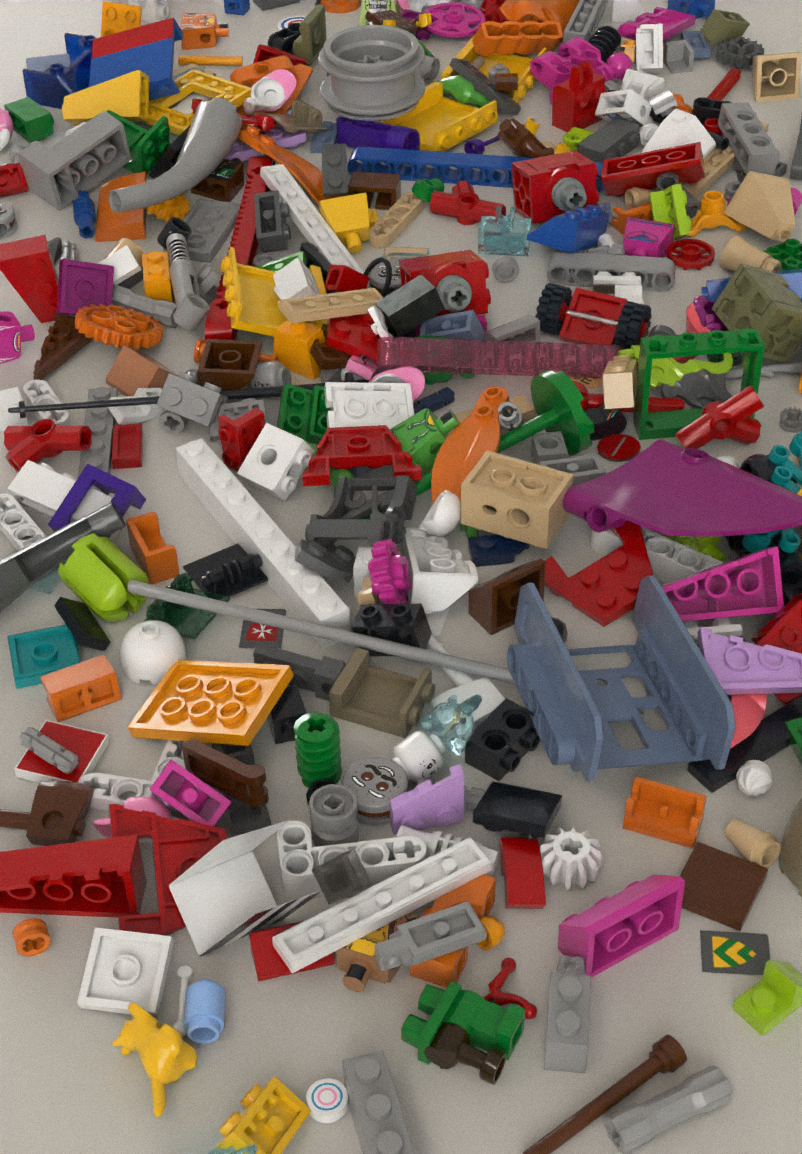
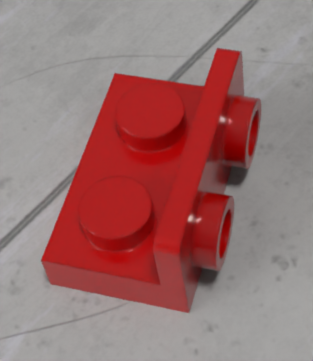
M19 163L0 166V197L28 192L24 171Z
M258 408L252 409L235 420L230 419L224 414L218 417V433L222 444L223 462L227 467L237 472L265 426L264 412Z

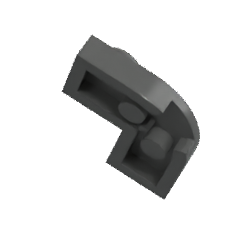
M301 539L296 547L295 561L333 581L337 574L345 576L343 579L347 582H350L353 577V566L356 557L348 548L342 545L336 547L329 543L325 549L317 542L311 541L308 543Z

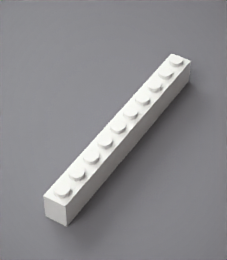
M200 438L176 447L175 451L180 478L235 544H239L247 554L260 555L263 565L259 568L268 577L266 582L293 615L300 620L351 631L349 608L320 574L295 561V545L207 443ZM312 636L322 650L339 643Z

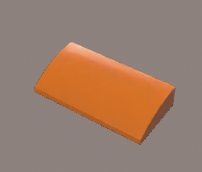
M146 172L124 175L99 187L96 242L118 241L121 238H128L130 240L146 239L147 209L141 208L115 213L109 205L108 198L112 190L147 182Z

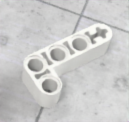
M288 821L277 831L282 888L284 893L292 899H299L319 891L322 892L313 898L362 892L427 859L425 843L415 836L312 847L310 829L304 822Z

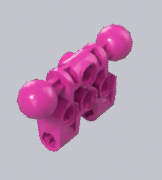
M575 37L559 46L558 55L548 51L530 62V70L541 83L551 89L549 101L553 106V87L570 79V71L573 66H580L581 62L589 60L593 66V72L604 76L605 82L609 80L622 81L626 70L632 69V61L628 55L620 52L610 55L606 62H603L599 49L586 40Z

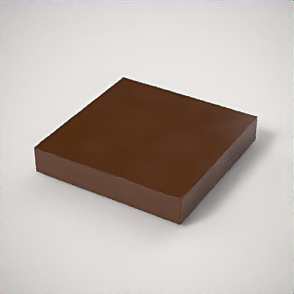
M697 842L680 874L685 881L682 908L741 931L767 878L768 868Z

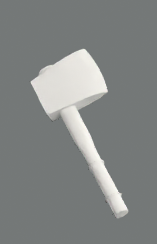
M431 634L426 648L449 655L443 648V644L439 643ZM442 667L457 687L438 695L431 703L437 714L450 729L459 736L468 735L505 698L487 677L474 681L466 672ZM445 705L450 706V711L445 710ZM442 712H450L455 719V714H460L462 719H456L455 723L447 722Z

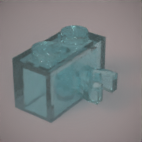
M496 206L495 217L481 216L478 233V254L529 256L531 241L526 239L527 235L531 233L532 219L515 218L516 207H511L510 215L504 217L501 213V206Z

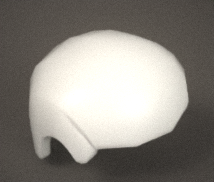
M448 490L440 493L419 525V528L434 536H444L453 531L461 518V502L458 496Z

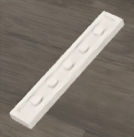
M470 836L272 937L273 947L291 973H294L491 871L492 861Z

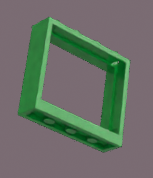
M743 328L732 331L714 330L706 333L687 332L679 335L641 337L633 422L639 440L676 437L675 433L702 417L704 409L648 412L652 359L745 352L740 392L751 385L758 396L765 347L758 329ZM755 413L752 414V415L749 416V417L754 418V417H755Z

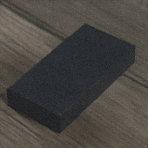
M60 597L54 606L78 644L105 651L111 641L89 608L84 603Z

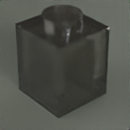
M355 849L344 852L312 869L329 905L372 884Z

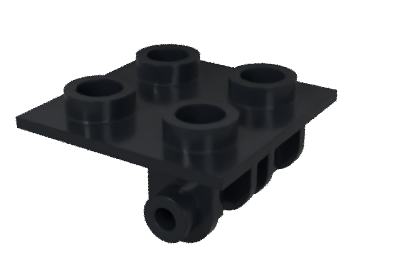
M239 544L183 566V569L207 598L220 601L268 581V577L259 568L263 565L260 555L247 554Z

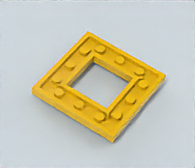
M192 69L174 80L180 93L149 101L148 122L142 123L153 126L162 116L168 118L170 133L180 136L191 125L194 114L192 112L187 115L170 109V106L184 100L192 92H196L213 98L210 101H214L215 97L222 98L239 107L243 106L246 98L251 97L252 88Z

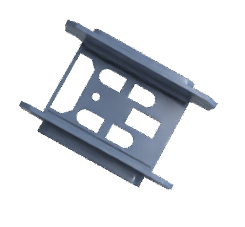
M647 576L640 580L632 618L633 624L638 631L637 642L634 645L567 649L535 584L526 583L520 587L514 630L519 639V645H510L508 647V669L526 709L534 714V716H531L534 727L552 765L570 764L572 771H581L586 781H594L596 772L600 769L711 760L716 770L725 769L735 732L733 705L655 576ZM627 652L632 662L623 668L578 671L571 656ZM624 677L640 679L646 686L650 696L631 698L622 679ZM596 681H605L607 685L600 686L596 683ZM658 709L668 728L664 731L650 729L645 724L638 710ZM631 721L645 748L623 750L609 722Z

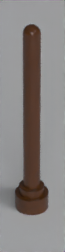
M670 1035L662 1037L652 1045L649 1059L534 1143L522 1154H551L657 1073L661 1072L664 1074L667 1071L671 1073L676 1071L687 1062L686 1053L680 1043Z

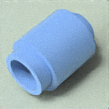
M199 980L190 985L186 990L184 1029L187 1031L188 1038L196 1043L214 1042L219 1038L220 1032L224 1029L226 991L213 980Z

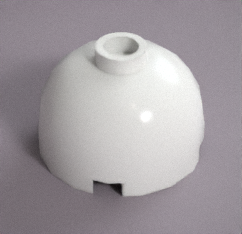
M147 620L138 623L127 631L121 641V668L125 676L136 683H140L141 679L150 680L151 685H158L171 666L179 660H187L186 647L179 631L167 622Z

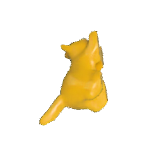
M131 1002L128 1010L133 1019L125 1020L119 1037L112 1042V1045L115 1047L122 1046L121 1054L124 1056L133 1051L139 1053L144 1069L151 1079L153 1113L156 1117H160L163 1115L167 1103L166 1084L177 1082L186 1071L195 1068L198 1058L197 1052L183 1041L181 1034L166 1023L162 1026L147 1011Z

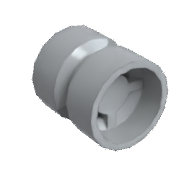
M340 784L325 785L314 791L309 803L311 833L314 845L318 847L357 842L359 838V825L355 793L348 787Z

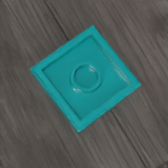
M66 624L7 636L16 689L42 684L40 676L80 663L76 639Z

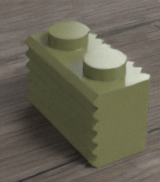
M714 9L710 17H707L708 21H705L703 28H700V32L705 36L704 39L709 44L715 45L716 43H722V40L729 41L730 38L735 40L737 37H742L750 23L739 13Z

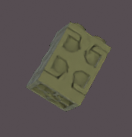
M740 264L711 309L729 331L743 328L758 329L765 345L764 358L788 363L802 343V302L798 294L787 289L789 284L780 274Z

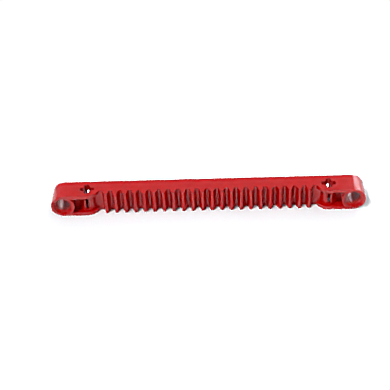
M271 157L249 158L246 169L249 179L246 180L247 184H245L244 194L242 195L243 199H241L240 210H238L239 215H237L233 236H231L232 241H230V247L234 248L236 262L239 264L253 267L252 261L257 254L259 242L256 235L254 194L271 191L260 176L261 167L275 165V160ZM224 272L219 281L218 292H216L217 299L211 302L207 313L205 342L207 339L236 340L238 329L231 327L230 317L227 316L228 301H225L226 287L222 284Z

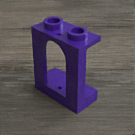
M87 464L48 525L53 531H56L70 524L72 515L92 485L108 495L109 493L114 494L110 502L115 504L122 517L130 505L140 510L146 498L136 486Z

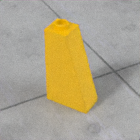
M136 70L64 96V104L61 109L63 120L73 125H79L84 121L88 122L102 111L107 112V110H110L133 123L148 122L149 76L140 70Z

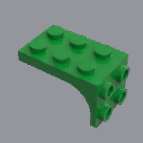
M107 110V113L122 122L132 160L122 167L133 173L146 172L147 175L171 145L168 118L162 116L148 131Z

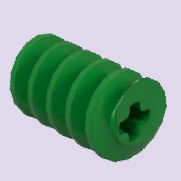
M318 712L305 714L297 719L294 725L298 774L302 777L303 785L310 788L311 784L319 779H330L337 784L342 775L338 723L327 714Z

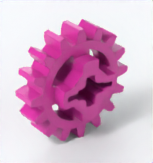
M392 539L373 543L374 549H371L373 559L368 562V569L374 594H379L380 601L383 600V604H407L408 595L406 590L411 589L412 581L409 576L406 557L400 556V550H397L396 543L392 542Z

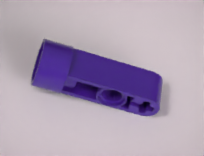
M343 116L336 119L338 144H346V146L352 148L377 147L419 150L420 136L416 129L400 125L393 126L376 121L354 120Z

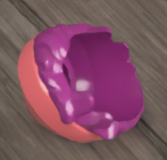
M696 296L694 301L686 308V333L729 330L711 309L715 303L714 301L704 296Z

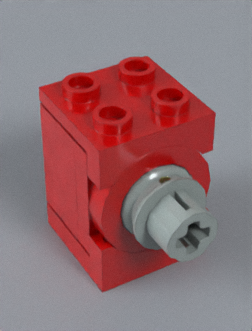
M574 150L512 163L514 209L532 224L549 221L554 216L565 214L566 211H575L576 208H585L587 205L597 206L599 201V193L596 188L598 168L595 162Z
M464 250L399 260L401 287L422 275L436 288L445 309L437 313L435 317L474 310L476 315L488 313V305L491 304L490 291L488 288L486 289V278H489V269L487 263L473 251Z

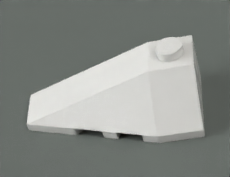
M676 108L662 121L641 153L701 142L704 159L716 147V142L695 115Z
M406 528V534L403 537L404 555L408 561L409 576L412 581L411 589L407 590L409 604L422 603L425 614H431L434 611H444L478 583V573L475 564L470 560L463 561L461 559L462 553L458 549L450 550L448 548V541L443 536L431 535L420 528Z

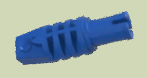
M79 190V197L72 201L74 221L79 226L80 236L90 238L94 234L93 225L96 222L95 205L93 200L89 198L88 191Z

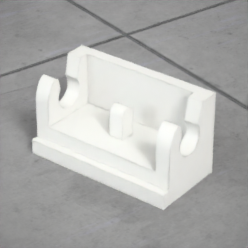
M663 23L640 25V28H636V71L647 74H659L663 69Z

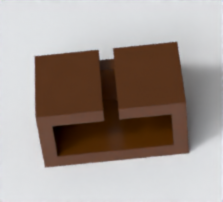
M352 172L348 184V195L366 192L368 208L370 209L376 192L378 196L375 209L389 210L401 197L400 174Z

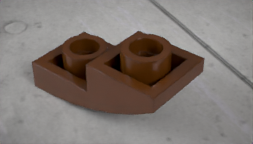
M495 73V91L508 93L518 90V73Z

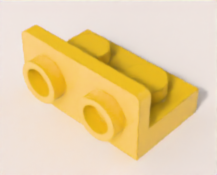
M275 1076L262 1088L256 1083L240 1101V1104L245 1107L240 1114L237 1111L233 1112L220 1127L219 1132L223 1137L214 1150L222 1154L232 1145L240 1154H282L311 1110Z

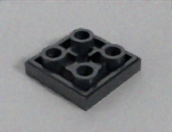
M492 781L474 809L473 823L483 825L486 830L492 832L507 830L517 832L526 839L543 838L546 836L561 807L562 795Z

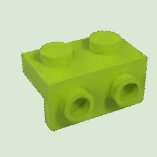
M675 184L665 190L651 192L649 200L653 221L675 224L673 240H679L689 235L691 219L686 214L687 195L682 190V185Z

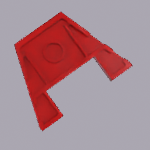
M369 313L328 319L327 346L358 358L361 354L375 359V365L383 368L386 364L396 368L410 366V352L381 347L382 339L379 334L376 335L373 332L371 325L375 322Z
M387 425L327 428L317 446L316 455L312 456L309 460L308 470H304L302 473L303 486L330 485L329 468L349 470L353 467L367 466L377 469L384 465H392L394 478L409 475L413 481H421V467L412 463V456L401 449L400 441Z
M627 520L622 527L612 529L623 545L569 578L553 556L544 560V585L549 588L550 592L558 597H563L572 603L574 608L603 627L633 610L640 580L647 576H654L640 525Z
M109 804L111 838L138 834V839L151 838L158 904V913L119 916V930L167 936L185 928L186 925L168 885L222 840L227 839L226 829L184 819L174 820L157 816L156 813L142 810V812L126 809L122 805Z

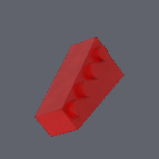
M138 834L0 852V913L115 918L140 914L146 877Z

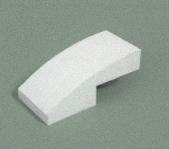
M138 388L134 396L110 397L109 400L160 396L162 389ZM157 404L108 407L119 425L151 420L161 416L166 411V409L156 406Z

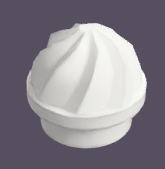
M759 760L747 761L738 769L736 775L739 790L745 793L746 796L754 795L756 798L760 794L766 793L773 783L770 767Z

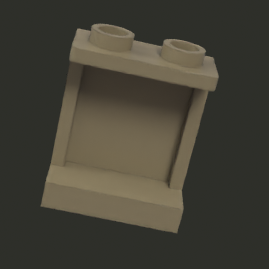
M356 647L329 691L330 716L406 738L412 726H418L425 703H430L433 699L435 684L432 683V671L424 668L417 679L371 666L369 651Z

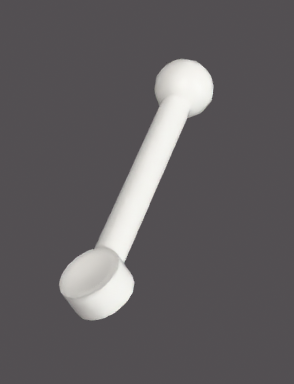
M187 965L181 966L177 970L178 980L181 983L177 1022L173 1025V1028L182 1037L187 1034V1031L184 1029L186 990L188 982L193 979V970Z

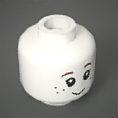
M415 731L396 744L393 749L394 757L391 760L404 769L408 781L411 780L418 783L420 778H429L441 770L444 765L441 754L445 752V748L435 734L428 736L422 731Z

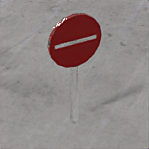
M624 434L606 436L597 445L598 454L602 458L615 462L631 460L642 452L640 451L641 445L639 441L632 436Z

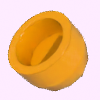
M493 916L480 919L486 930V940L476 944L485 951L497 946L505 936L503 923L498 922V919Z

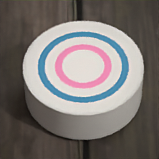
M324 1078L314 1082L306 1094L307 1106L311 1110L310 1116L321 1123H333L340 1120L346 1114L349 1105L346 1087L340 1081L332 1078Z

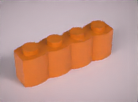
M486 21L481 23L472 41L475 52L479 55L489 56L495 53L500 55H512L514 53L530 55L534 52L539 54L544 47L547 48V52H554L563 38V32L560 23L555 21H544L542 23L535 21H525L522 23L506 21L501 24L494 21Z

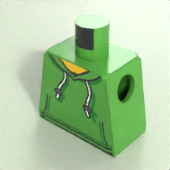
M425 408L390 430L400 441L401 449L412 456V463L421 467L422 477L433 468L437 453L449 436L448 433L457 427L460 422L451 410H448L438 418L430 409Z

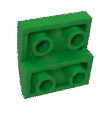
M285 383L281 392L277 428L302 438L309 443L319 444L328 428L327 413L332 411L331 408H326L324 387L315 385L313 390Z

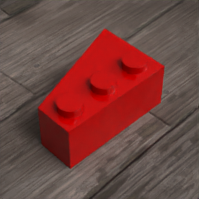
M46 234L0 244L1 272L40 323L55 321L54 314L57 312L58 276Z

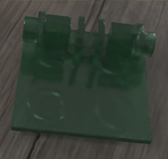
M188 573L177 574L171 586L165 587L224 602L230 600L229 596L194 589L192 586L193 579ZM156 599L147 607V618L145 621L159 620L167 622L178 630L181 636L196 639L217 613Z

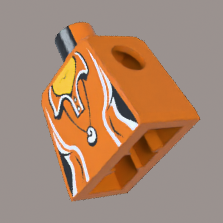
M183 12L180 26L183 32V40H181L182 50L215 47L217 37H229V24H217L215 14Z

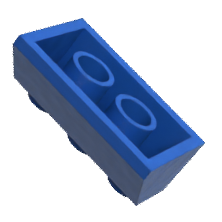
M587 205L585 208H576L575 211H566L565 214L553 217L529 233L526 240L569 253H575L597 245V242H599L598 238L606 232L610 213L601 211L602 208L596 205Z

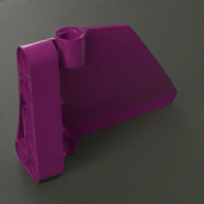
M663 439L655 441L636 457L615 470L596 479L571 487L563 499L565 511L587 521L589 527L598 533L622 527L626 520L663 535L696 537L764 533L802 525V496L716 459L704 451L692 448L683 449Z

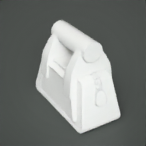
M627 69L620 90L632 89L648 101L652 96L664 91L665 79Z

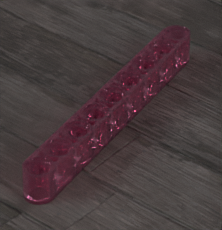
M382 337L377 340V369L386 371L412 366L427 373L536 376L550 369V371L555 373L562 371L572 378L603 379V372L608 361H613V357L618 356V351L622 350V347L599 344Z

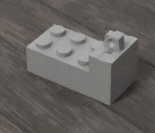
M102 111L49 149L36 140L29 147L18 152V161L23 168L29 189L59 211L79 197V190H90L132 160L123 123L106 111Z

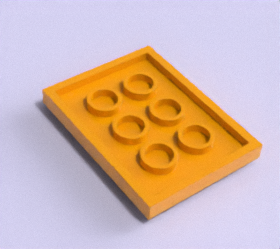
M179 660L170 667L128 725L129 732L135 738L188 741L193 738L202 743L249 746L292 680L293 672L290 665Z

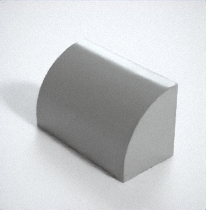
M527 315L485 331L482 350L496 361L539 344L540 320L535 316Z

